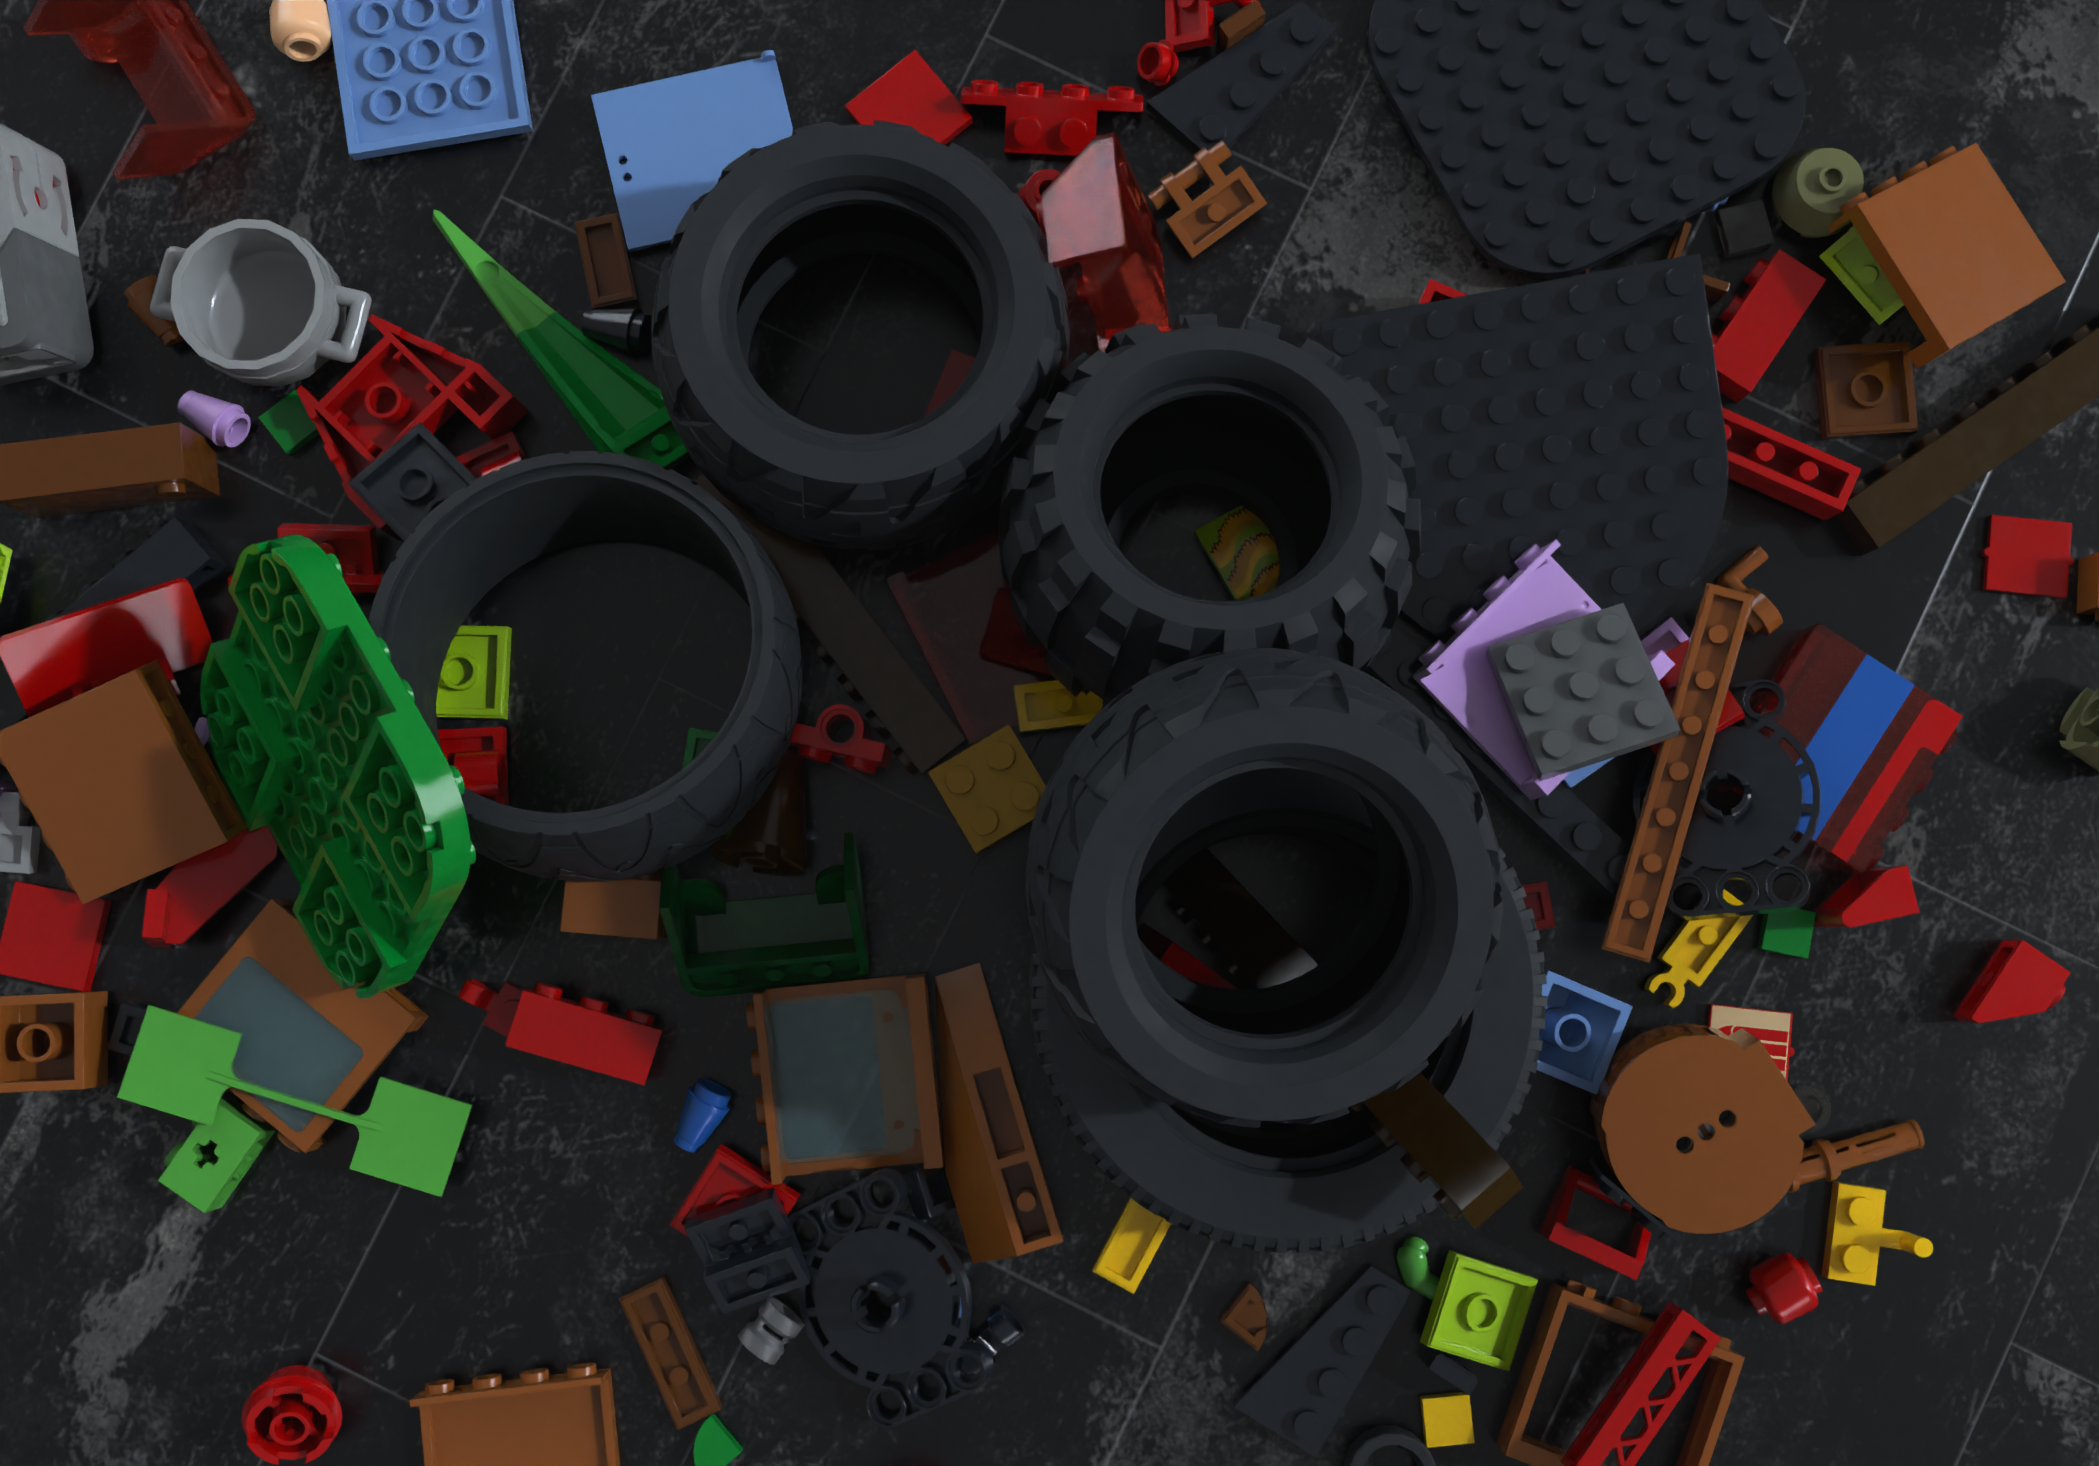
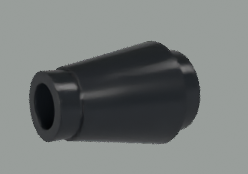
M640 308L587 309L583 314L581 329L584 336L592 337L595 340L635 354L638 350H648L652 342V316L644 314Z

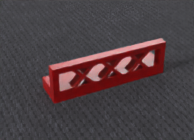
M1669 1301L1560 1462L1564 1466H1601L1609 1452L1614 1448L1617 1466H1635L1721 1340V1337L1702 1325L1689 1313ZM1693 1330L1703 1337V1340L1692 1355L1675 1357ZM1685 1365L1681 1372L1678 1374L1677 1366ZM1669 1367L1671 1387L1665 1395L1648 1397L1665 1370ZM1658 1405L1651 1414L1650 1406ZM1639 1408H1641L1644 1426L1639 1434L1620 1438ZM1630 1446L1626 1453L1623 1455L1622 1447Z

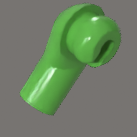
M1408 1237L1397 1252L1401 1279L1407 1287L1433 1301L1440 1278L1429 1271L1426 1257L1429 1251L1428 1245L1419 1237Z

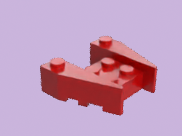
M372 314L368 320L384 337L322 399L302 385L296 391L309 418L315 423L325 444L323 447L330 461L335 464L343 481L341 484L348 498L380 530L400 541L401 539L355 493L348 483L420 422L434 434L460 409L481 431L494 440L507 434L529 410L482 365L470 359H464L447 351L442 346L419 338L403 328Z

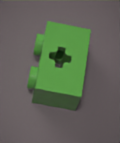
M232 1097L220 1100L212 1126L192 1121L195 1129L185 1142H179L169 1152L164 1160V1165L167 1168L158 1180L203 1213L223 1207L277 1130L268 1122H260L249 1116L242 1109V1104ZM210 1144H217L215 1150L210 1146ZM214 1154L219 1157L218 1160H212L211 1158Z

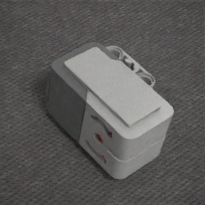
M0 123L1 386L82 369L91 361L94 345L79 260L66 167L63 159L55 152Z

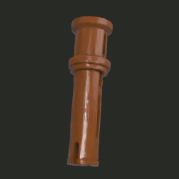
M1909 1119L1900 1124L1866 1132L1833 1143L1823 1139L1813 1140L1810 1147L1803 1148L1802 1161L1798 1173L1787 1192H1796L1799 1190L1800 1185L1824 1179L1827 1182L1834 1181L1841 1175L1842 1170L1876 1162L1912 1150L1923 1149L1925 1141L1922 1130L1914 1119Z

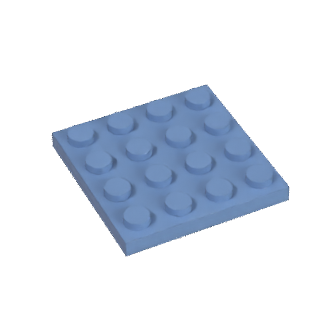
M327 0L348 153L354 161L533 131L513 0Z

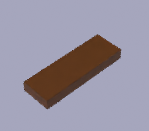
M665 1276L619 1298L620 1304L676 1429L684 1428L721 1410L723 1405Z

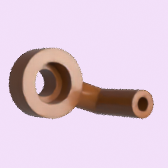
M1755 545L1721 573L1717 578V585L1755 595L1745 630L1753 635L1759 632L1762 635L1768 636L1783 623V618L1774 604L1764 594L1754 588L1749 590L1741 582L1768 559L1767 553L1759 545Z

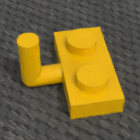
M1833 1181L1822 1267L1823 1277L1875 1286L1880 1247L1904 1250L1925 1258L1932 1254L1933 1244L1929 1239L1910 1232L1882 1228L1886 1190Z

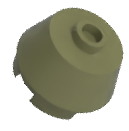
M1812 148L1799 151L1783 162L1774 177L1771 191V204L1774 214L1779 221L1783 220L1793 230L1801 233L1799 236L1805 238H1820L1837 234L1846 229L1851 223L1831 233L1827 227L1843 215L1839 209L1843 204L1863 192V172L1858 162L1850 154L1840 149Z

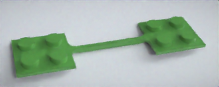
M148 1005L117 1098L212 1126L223 1093L231 1087L354 1124L359 1131V1141L349 1169L439 1197L443 1196L472 1104L381 1076L369 1109L361 1115L350 1114L239 1079L233 1072V1062L243 1033Z

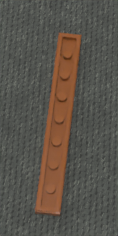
M1710 583L1705 585L1670 706L1681 730L1677 737L1662 741L1659 744L1600 948L1602 950L1650 963L1755 595Z

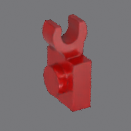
M472 979L471 981L466 980L458 997L474 1006L489 1011L482 1024L507 1037L523 989L508 981L504 983L500 992L486 984Z

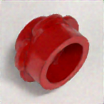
M1170 41L1149 42L1142 47L1138 55L1137 69L1140 76L1147 79L1148 82H1154L1156 86L1167 84L1178 69V56L1173 52L1174 46Z

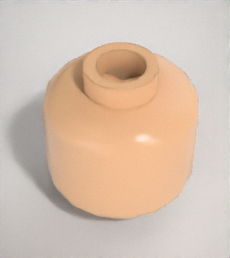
M324 0L272 1L269 10L270 31L273 44L280 52L293 60L305 62L315 60L329 50L332 43L328 6Z

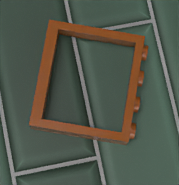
M1569 1279L1567 1287L1552 1282L1496 1443L1499 1449L1506 1456L1532 1466H1564L1560 1460L1567 1450L1524 1435L1523 1433L1567 1305L1645 1334L1649 1332L1656 1320L1640 1315L1641 1306L1620 1297L1614 1296L1612 1304L1595 1298L1597 1290L1580 1282ZM1690 1334L1682 1348L1694 1352L1703 1340V1337ZM1718 1335L1721 1337V1340L1709 1356L1712 1361L1676 1466H1709L1745 1357L1730 1348L1732 1340Z

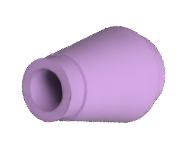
M193 390L187 391L179 400V414L184 416L217 446L227 445L228 447H236L247 437L251 427V420L240 405L197 393Z

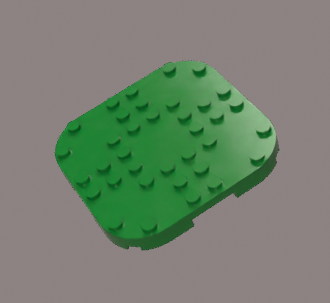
M298 534L288 535L247 546L239 556L228 589L239 611L230 638L211 643L201 675L202 714L208 715L207 726L211 737L207 739L216 767L249 831L268 826L301 887L292 911L319 960L331 977L343 989L357 986L358 988H355L356 996L361 999H367L403 985L413 978L467 881L470 865L476 861V852L470 840L467 816L461 797L464 794L465 786L461 773L455 766H449L440 746L415 705V697L410 684L405 679L399 677L391 663L387 644L381 637L375 635L344 581L341 565L337 557L332 553L326 554L315 542L305 536Z

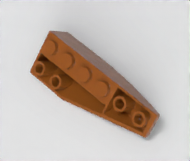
M976 963L935 976L945 1173L972 1262L974 1264L1017 1257L1064 1242L1061 1224L981 964Z

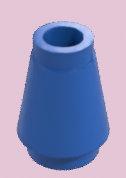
M699 1078L695 1086H690L686 1094L676 1135L673 1139L674 1143L686 1151L698 1153L701 1146L707 1141L731 1109V1105L728 1103L732 1096L731 1092L719 1083L704 1078Z

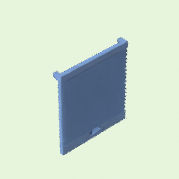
M773 50L763 51L760 58L591 95L629 252L671 242L679 223L692 202L698 200L700 196L710 192L716 186L722 170L728 164L751 148H763L792 136L793 126Z

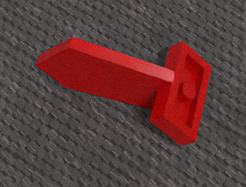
M268 826L249 831L247 828L228 842L177 863L155 890L147 889L142 929L144 941L152 948L170 949L171 945H183L277 859L278 844Z

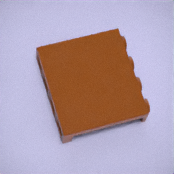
M1977 143L1959 152L1954 146L1949 147L1929 161L1930 167H1928L1925 161H1922L1899 177L1901 182L1895 176L1884 181L1869 192L1872 196L1870 198L1866 192L1860 193L1839 208L1843 215L1827 227L1831 233L1852 222L1927 341L1907 353L1917 369L2028 306L2066 282Z
M157 660L0 730V763L10 773L18 788L22 803L33 814L42 831L45 844L54 852L65 872V878L69 887L77 893L82 904L224 844L247 829L245 822Z
M596 1363L575 1364L567 1367V1373L549 1375L548 1368L531 1369L520 1372V1379L502 1381L501 1374L481 1375L472 1378V1384L454 1386L453 1379L437 1380L426 1383L424 1385L425 1390H422L410 1399V1407L419 1406L424 1466H620L611 1368L596 1370Z

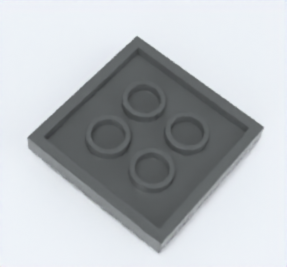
M1624 603L1487 647L1486 656L1539 782L1677 737L1681 730Z

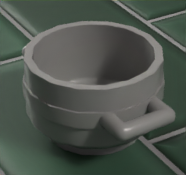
M236 219L210 228L187 249L177 246H171L166 249L151 299L150 311L155 317L176 322L179 334L214 369L252 386L282 387L310 377L329 359L344 363L355 361L372 299L364 291L341 286L339 277L333 270V267L309 241L300 237L295 232L269 220ZM347 306H348V307H350V309H349L348 317H347V320H346V310H347Z

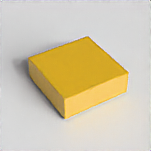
M1465 1392L1419 1396L1424 1444L1427 1448L1475 1443L1470 1395Z

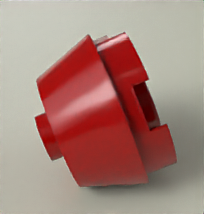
M291 1365L272 1373L250 1394L244 1404L241 1421L243 1430L248 1438V1447L262 1460L279 1465L280 1459L296 1460L306 1457L305 1463H308L322 1455L337 1436L342 1423V1408L330 1381L322 1372L305 1365Z

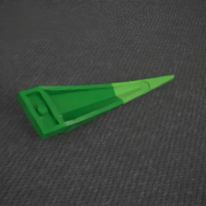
M434 209V223L598 452L625 454L649 460L664 466L668 470L691 457L672 424L661 390L618 360L592 339L584 336L578 328L558 314L498 264L445 215Z

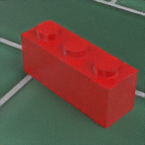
M1780 249L1768 261L1759 258L1744 279V282L1750 285L1742 298L1735 295L1724 308L1719 319L1725 323L1718 334L1715 335L1711 332L1719 391L1736 403L1752 392L1826 281L1825 278Z
M536 981L534 988L523 987L505 1046L645 1086L662 1033L661 1026L653 1023L654 1015L632 1008L627 1009L626 1015L607 1010L609 1002L587 995H582L580 1002L561 997L562 988Z

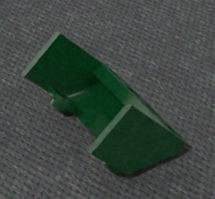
M844 833V865L828 867L817 875L815 881L816 893L725 901L721 888L714 882L702 878L681 881L677 864L666 869L662 867L659 910L683 989L695 996L712 997L754 993L758 989L863 979L869 971V951L863 882L854 833Z

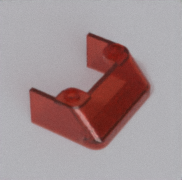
M38 0L23 27L27 35L69 34L77 48L87 58L102 63L119 62L157 124L142 125L112 171L117 180L182 173L244 135L255 119V111L186 0Z
M1111 132L1096 136L1043 191L1042 202L1036 203V213L1042 231L1046 232L1048 262H1051L1054 268L1080 262L1082 266L1083 278L1077 279L1078 295L1082 305H1090L1095 315L1098 348L1105 352L1110 339L1115 333L1144 322L1146 325L1155 323L1160 332L1171 330L1161 243L1155 219L1116 133Z

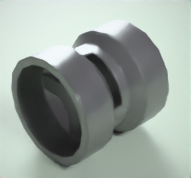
M771 1297L761 1304L758 1308L759 1316L754 1322H748L738 1334V1338L750 1352L764 1362L774 1365L784 1353L783 1345L789 1338H795L805 1324L786 1304Z

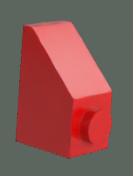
M2003 939L1953 1014V1017L1960 1022L1980 1024L2045 1012L2047 1009L2055 1006L2063 997L2066 990L2063 984L2071 972L2024 940Z

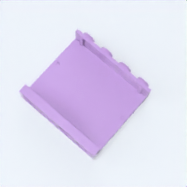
M1557 540L1543 548L1534 544L1524 552L1515 562L1519 570L1509 580L1503 575L1483 593V596L1488 601L1477 612L1472 607L1464 612L1451 625V628L1456 633L1445 644L1440 639L1433 643L1419 657V660L1424 665L1412 676L1530 800L1549 795L1570 772L1539 782L1486 656L1488 646L1602 610L1551 557V554L1561 545ZM1663 651L1648 656L1658 680L1675 665Z

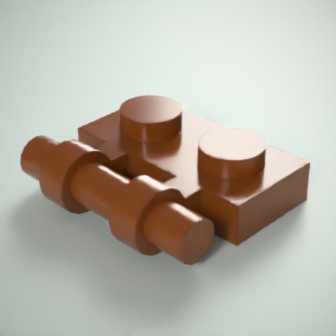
M1222 140L1209 150L1202 148L1193 155L1194 161L1175 175L1171 172L1159 180L1161 185L1147 195L1156 210L1171 200L1180 210L1167 219L1165 223L1191 259L1267 204L1242 166H1239L1227 176L1218 165L1232 156ZM1203 176H1206L1213 186L1192 201L1185 190Z

